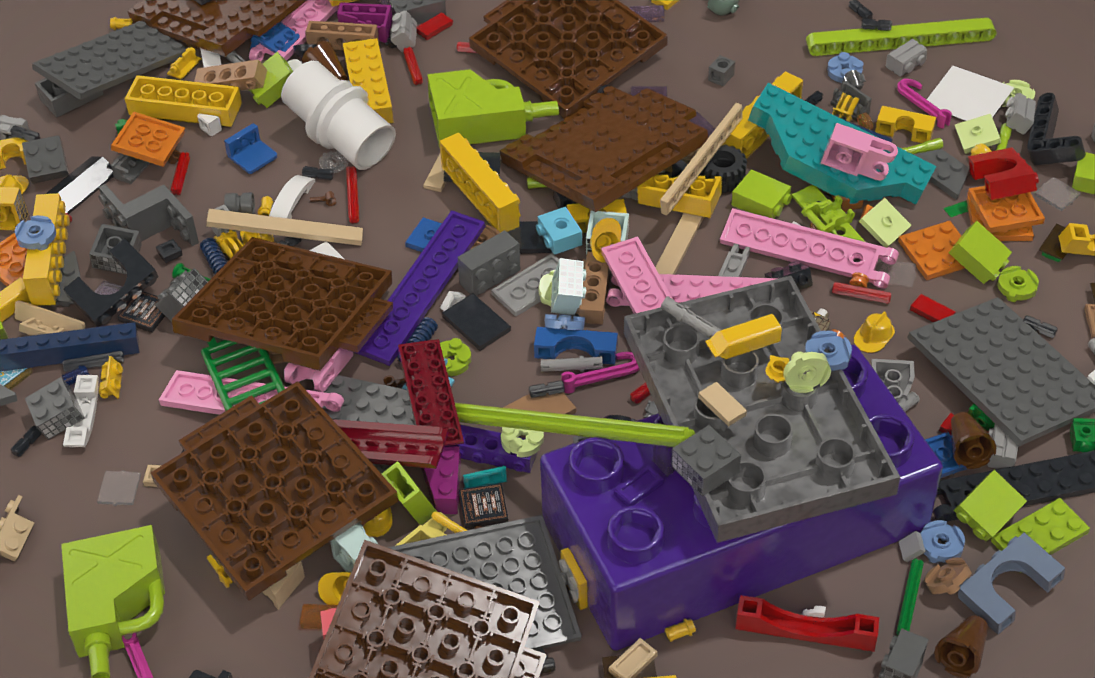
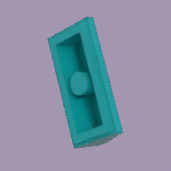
M506 466L463 475L464 488L506 482Z

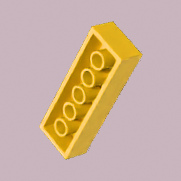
M378 39L343 43L349 82L353 86H361L368 93L367 105L389 124L394 123Z
M786 71L772 83V85L799 98L802 97L803 79ZM756 96L754 101L743 109L742 120L722 144V146L728 145L730 147L734 146L735 149H740L741 153L745 154V158H748L770 137L769 134H766L764 128L748 121L752 107L759 96Z
M136 76L125 97L129 115L137 112L153 118L199 123L198 114L218 116L221 126L232 127L242 104L239 87L146 76Z
M458 132L440 140L442 169L446 171L452 181L491 226L500 233L504 230L508 232L519 227V218L521 217L519 197L517 194H513L508 184L499 178L498 173L490 168L488 162L480 157L478 151L471 147L467 138H463Z
M60 193L36 195L33 216L40 215L50 218L56 229V237L47 249L27 250L23 281L30 302L35 306L56 305L57 296H60L59 282H62L61 268L64 267L63 254L66 253L65 240L68 239L67 226L70 225L69 215L65 214V201L61 200Z

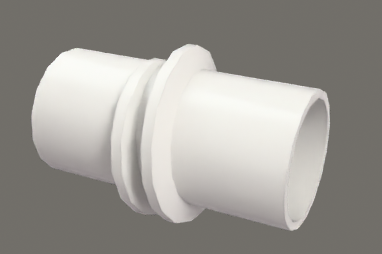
M318 61L303 63L287 78L282 88V102L306 122L307 136L316 144H320L327 149H336L359 170H366L372 167L389 152L395 140V128L367 105L368 93L361 86H353L352 83L346 80L340 81Z

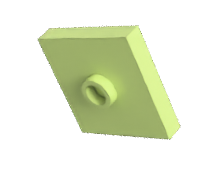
M991 113L955 124V129L965 154L971 152V149L978 144H985L989 147L1001 143Z
M885 198L859 220L879 243L886 248L911 227V224Z

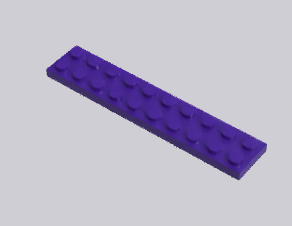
M452 210L388 299V301L393 302V310L357 354L388 366L393 363L399 354L398 345L406 344L458 268L457 257L469 251L485 229L484 221Z

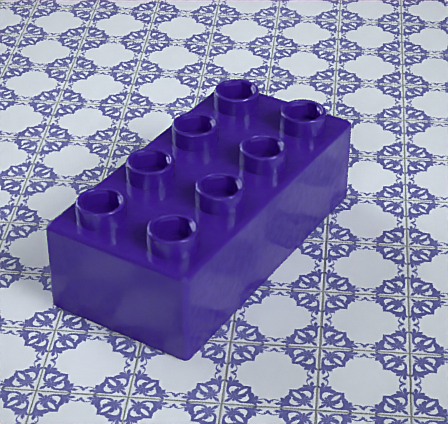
M851 345V358L847 368L842 370L900 475L896 495L717 543L692 486L671 466L672 448L674 447L590 437L541 456L542 515L545 525L560 554L561 550L569 548L587 580L588 607L612 650H620L633 645L639 638L646 640L664 633L666 627L679 624L685 618L695 621L739 603L740 595L749 597L759 596L898 542L915 531L921 533L924 526L930 523L943 470L942 462L856 345ZM659 413L635 421L664 425ZM649 465L664 478V484L637 504L627 507L614 495V489Z

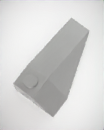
M872 359L871 366L903 409L915 378L914 361Z

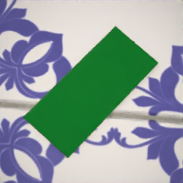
M967 200L943 208L950 217L969 212Z

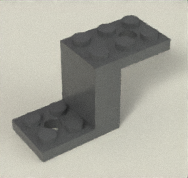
M106 184L98 187L100 191L99 200L104 206L102 211L105 217L111 219L113 226L139 231L141 242L172 226L175 231L178 230L184 241H188L192 246L199 243L193 216L165 185L124 205Z

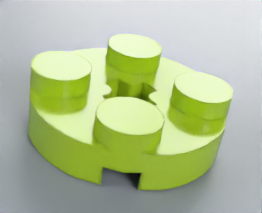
M1010 266L1002 270L997 286L1008 301L1016 302L1017 300H1027L1034 297L1039 280L1037 275L1029 269L1025 271L1021 270L1020 266Z
M458 338L440 343L445 359L454 356V360L450 358L447 360L446 369L448 376H457L464 373L469 368L468 365L472 360L469 347Z

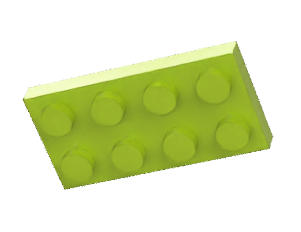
M1059 498L995 534L991 542L998 550L1002 551L1007 547L1012 538L1026 533L1047 553L1052 555L1088 534L1090 527Z

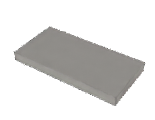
M551 253L493 288L491 295L517 317L541 302L538 292L540 280L544 275L556 269L559 259Z

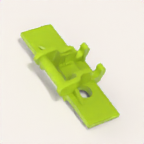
M810 185L792 194L794 200L803 209L802 215L808 217L819 231L838 235L836 231L842 230L845 234L839 236L865 242L850 225L853 222L855 213L852 209H849L846 214L841 209L842 198L839 195L835 197V201L832 203L814 185Z

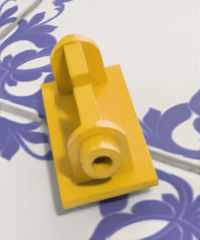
M193 47L187 48L182 54V58L179 57L170 65L171 68L167 75L182 80L201 60L200 57L196 56V50Z
M109 356V361L105 362L101 368L102 382H100L98 393L101 398H108V396L114 395L119 399L123 367L112 356Z

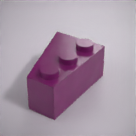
M340 2L337 12L338 22L377 25L379 41L387 42L392 27L391 5Z
M444 447L437 469H421L436 511L443 514H458L461 472L460 447Z

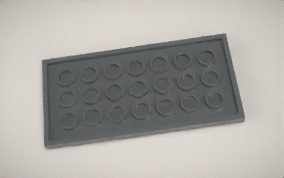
M138 21L122 29L32 63V69L81 100L173 62L179 57L182 58V54L187 48L169 36L158 32L157 29L149 27L145 22Z

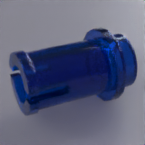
M79 365L77 369L61 376L64 380L72 377V379L66 381L70 386L76 383L77 375H89L85 365Z

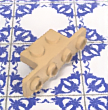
M20 300L15 302V319L22 321L19 324V331L26 333L28 336L85 329L83 321Z
M20 495L17 496L15 501H9L5 512L8 514L6 518L2 517L0 519V555L14 562L18 558L34 525V522L15 514L23 497Z

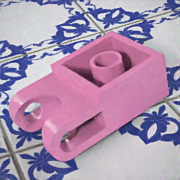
M836 123L821 164L855 176L861 174L881 181L888 174L889 168L887 163L895 159L898 149L895 144Z
M339 348L320 371L288 363L284 370L285 382L294 384L297 381L311 379L314 382V390L324 392L353 357V352Z

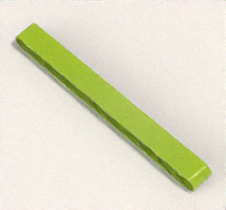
M990 18L895 25L892 26L890 31L877 30V28L875 30L861 28L814 32L806 37V43L811 55L822 56L840 54L841 52L856 53L897 49L912 39L923 46L990 41L996 37L997 32Z

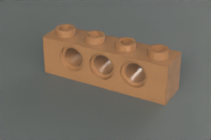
M309 21L305 31L307 44L317 45L316 43L319 41H328L334 50H344L343 43L377 38L379 43L377 25Z
M259 59L197 68L194 82L239 87L240 91L264 87L267 69Z
M587 252L586 259H583V269H586V279L583 281V287H586L585 299H582V304L577 308L576 314L580 317H585V323L603 324L610 268L607 263L596 260L592 252Z

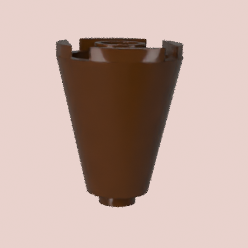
M319 41L316 43V47H310L304 53L302 63L318 61L340 81H347L343 67L328 41Z
M960 412L952 417V451L956 463L966 466L967 469H975L987 465L992 455L994 454L995 456L997 445L992 436L967 412Z
M969 616L937 643L934 655L938 664L941 662L946 667V672L962 678L970 677L971 674L978 672L988 633L987 622L979 616Z

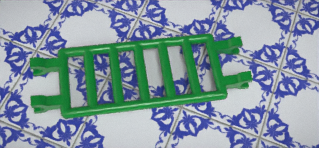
M215 337L210 342L207 341L208 347L201 350V355L225 411L251 395L255 398L273 390H277L279 393L285 389L267 350L246 346L212 359L210 354L238 344L229 340L217 343ZM259 351L261 355L220 372L216 369L219 365ZM261 364H265L267 368L225 385L222 383V379ZM269 376L273 381L232 398H229L227 394L230 391Z

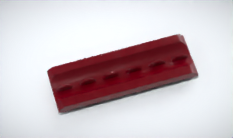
M439 339L399 344V357L415 425L443 427L448 430L449 433L444 446L464 444Z
M333 419L372 464L393 465L398 461L401 466L437 469L449 433L443 427Z

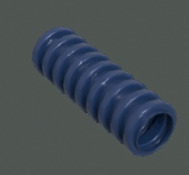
M206 238L200 243V249L215 275L227 263V260L214 238Z
M429 317L423 318L406 343L430 340L435 331H437L438 324Z

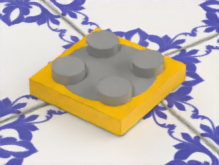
M565 548L561 550V560H559L561 574L565 585L569 589L568 594L571 602L576 603L579 610H582L588 606L587 580L571 550Z

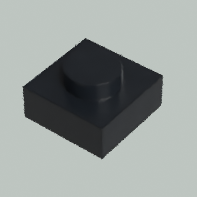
M174 239L156 246L157 253L165 263L183 256L182 250Z

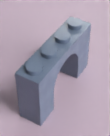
M1026 533L1012 538L1004 550H998L992 556L991 561L986 565H980L973 576L967 578L959 585L958 598L977 616L983 618L988 626L997 634H1000L1015 621L1016 610L1000 597L992 586V582L998 575L1007 571L1022 572L1032 578L1047 593L1064 579L1065 567Z

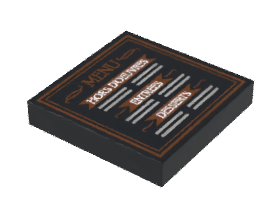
M142 291L141 295L136 299H132L117 317L119 322L125 324L135 322L137 328L153 333L165 315L155 306L159 298L156 295Z
M502 483L459 490L465 529L509 522Z

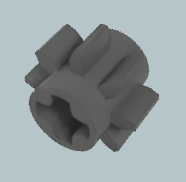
M851 70L845 74L842 82L846 81L858 90H861L863 88L862 85H864L863 82L866 80L863 73L860 74L857 70Z

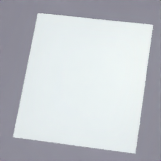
M952 66L927 100L940 110H950L952 116L968 121L990 113L993 117L1014 87Z

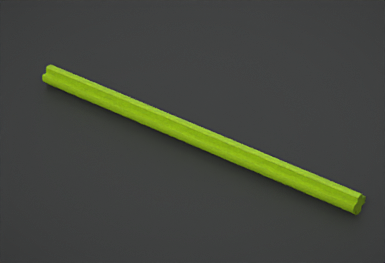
M455 403L459 422L584 437H599L671 447L677 446L695 434L693 429L682 426Z

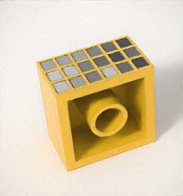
M0 187V230H15L22 220L26 222L29 215L21 190L17 187Z

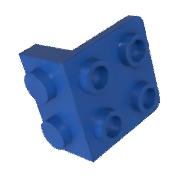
M279 22L262 36L253 35L250 40L252 42L250 50L260 43L274 53L278 50L286 52L299 39L300 35L298 33L295 34V31Z
M254 123L224 140L227 157L249 174L254 173L278 157L273 149L260 140L258 126Z

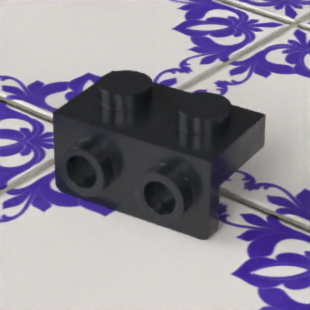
M798 261L788 264L789 266L783 268H773L771 272L764 274L765 278L773 279L792 276L799 290L813 285L810 267Z

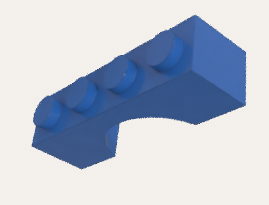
M537 327L534 341V358L555 359L563 351L579 349L589 353L592 357L602 356L603 364H615L618 333Z

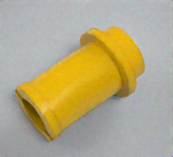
M117 17L110 19V28L114 30L133 24L132 19H120Z
M265 196L261 199L258 215L269 216L273 205L271 197Z
M686 618L679 624L665 628L669 642L686 635L692 636V633L696 632L693 621Z

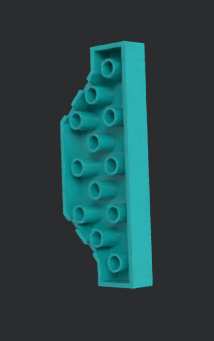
M767 83L758 97L748 118V121L764 128L766 134H769L772 140L771 145L776 155L779 156L781 160L780 165L784 171L834 196L839 195L850 199V204L866 199L873 201L882 199L885 196H899L916 205L937 167L897 147L898 154L895 159L887 163L889 168L888 174L881 181L861 174L855 176L821 164L836 123L872 136L875 135L770 83Z

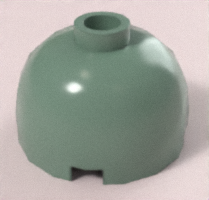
M709 0L707 3L709 6L707 7L716 15L723 16L730 12L733 14L739 8L738 3L740 0Z

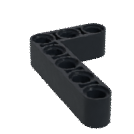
M1044 93L1038 99L1034 123L1027 145L1031 162L1034 165L1079 161L1086 155L1081 137L1053 138L1059 113L1058 104L1053 93Z

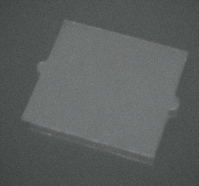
M1055 177L1043 183L1042 187L1034 193L1035 196L1060 211H1063L1068 205H1072L1073 201L1081 194Z
M881 260L878 272H885L890 276L888 286L913 289V282L916 279V264L896 261L895 264L890 265Z
M125 470L121 472L106 471L97 500L98 504H113V506L133 505L141 473L125 472Z

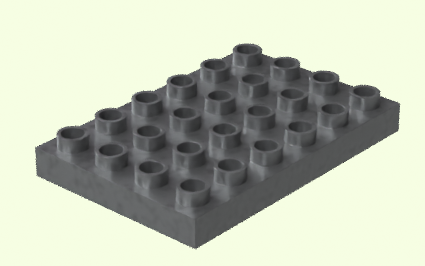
M792 276L679 303L683 306L687 305L690 307L689 310L721 330L769 314L774 315L782 328L780 342L729 359L715 358L705 343L710 338L689 325L678 322L677 318L663 309L656 308L624 316V335L664 425L688 427L693 429L695 434L710 425L741 454L740 472L704 496H701L693 488L717 543L897 494L900 475L842 369L831 371V375L824 385L820 386L818 384L813 387L814 391L808 393L794 392L786 382L776 383L774 380H770L765 370L769 363L770 355L791 360V356L794 353H805L807 340L809 341L813 334L821 331ZM825 349L824 351L826 353H832L831 351H829V349ZM715 382L719 383L747 410V416L729 427L698 398L700 391Z

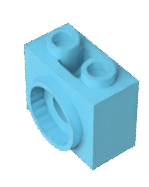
M566 207L538 216L537 233L539 236L542 235L546 247L550 248L554 255L582 245V230Z

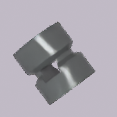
M253 192L242 193L240 196L237 193L225 194L224 205L229 211L255 214Z

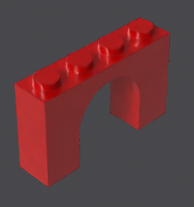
M1013 147L968 156L970 175L974 180L984 178L985 193L991 200L1037 191L1036 184L1039 183L1037 172L1032 170V167L1026 163L1025 159H1022Z

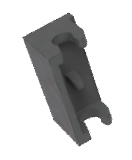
M846 81L842 82L840 91L835 88L831 101L833 106L836 107L842 93H846V97L850 95L853 99L855 97L859 98L851 116L852 119L859 121L863 118L864 113L870 114L872 99Z
M121 154L111 164L115 179L132 184L150 165V162Z

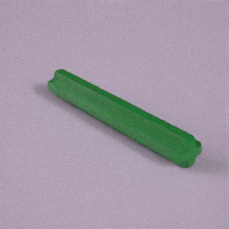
M913 559L911 562L896 632L897 635H899L901 629L910 632L924 565L922 560Z

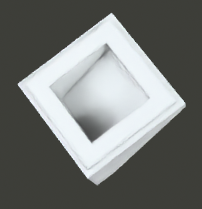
M198 114L200 129L208 135L214 136L222 130L218 116Z

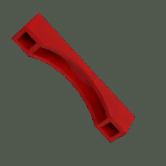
M740 595L736 630L875 652L880 617L862 614L834 618L811 617L783 610L762 598Z

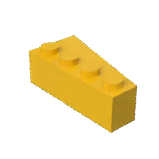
M655 175L637 186L638 204L661 208V198L678 177L669 178L668 175ZM698 176L672 210L711 218L722 194V176H715V179H705V176Z

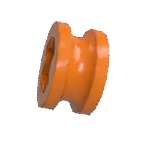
M860 272L853 273L849 284L867 288L869 277Z

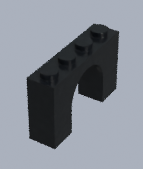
M125 238L109 251L112 258L127 273L126 282L119 291L109 295L98 294L79 276L63 289L67 297L96 327L107 324L114 314L124 310L127 303L132 299L138 298L146 287L152 286L159 277L156 269Z

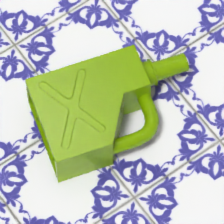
M470 69L427 74L429 105L439 148L440 140L458 132L463 138H467L470 144L519 139L521 136L526 135V122H533L534 118L559 115L557 101L531 103L529 100L523 102L519 87H514L508 81L501 79L484 80Z
M152 525L61 544L68 631L78 657L89 656L91 678H110L108 653L112 650L125 648L122 636L150 628L163 614L165 586L160 550ZM150 606V609L144 616L132 619L141 611Z

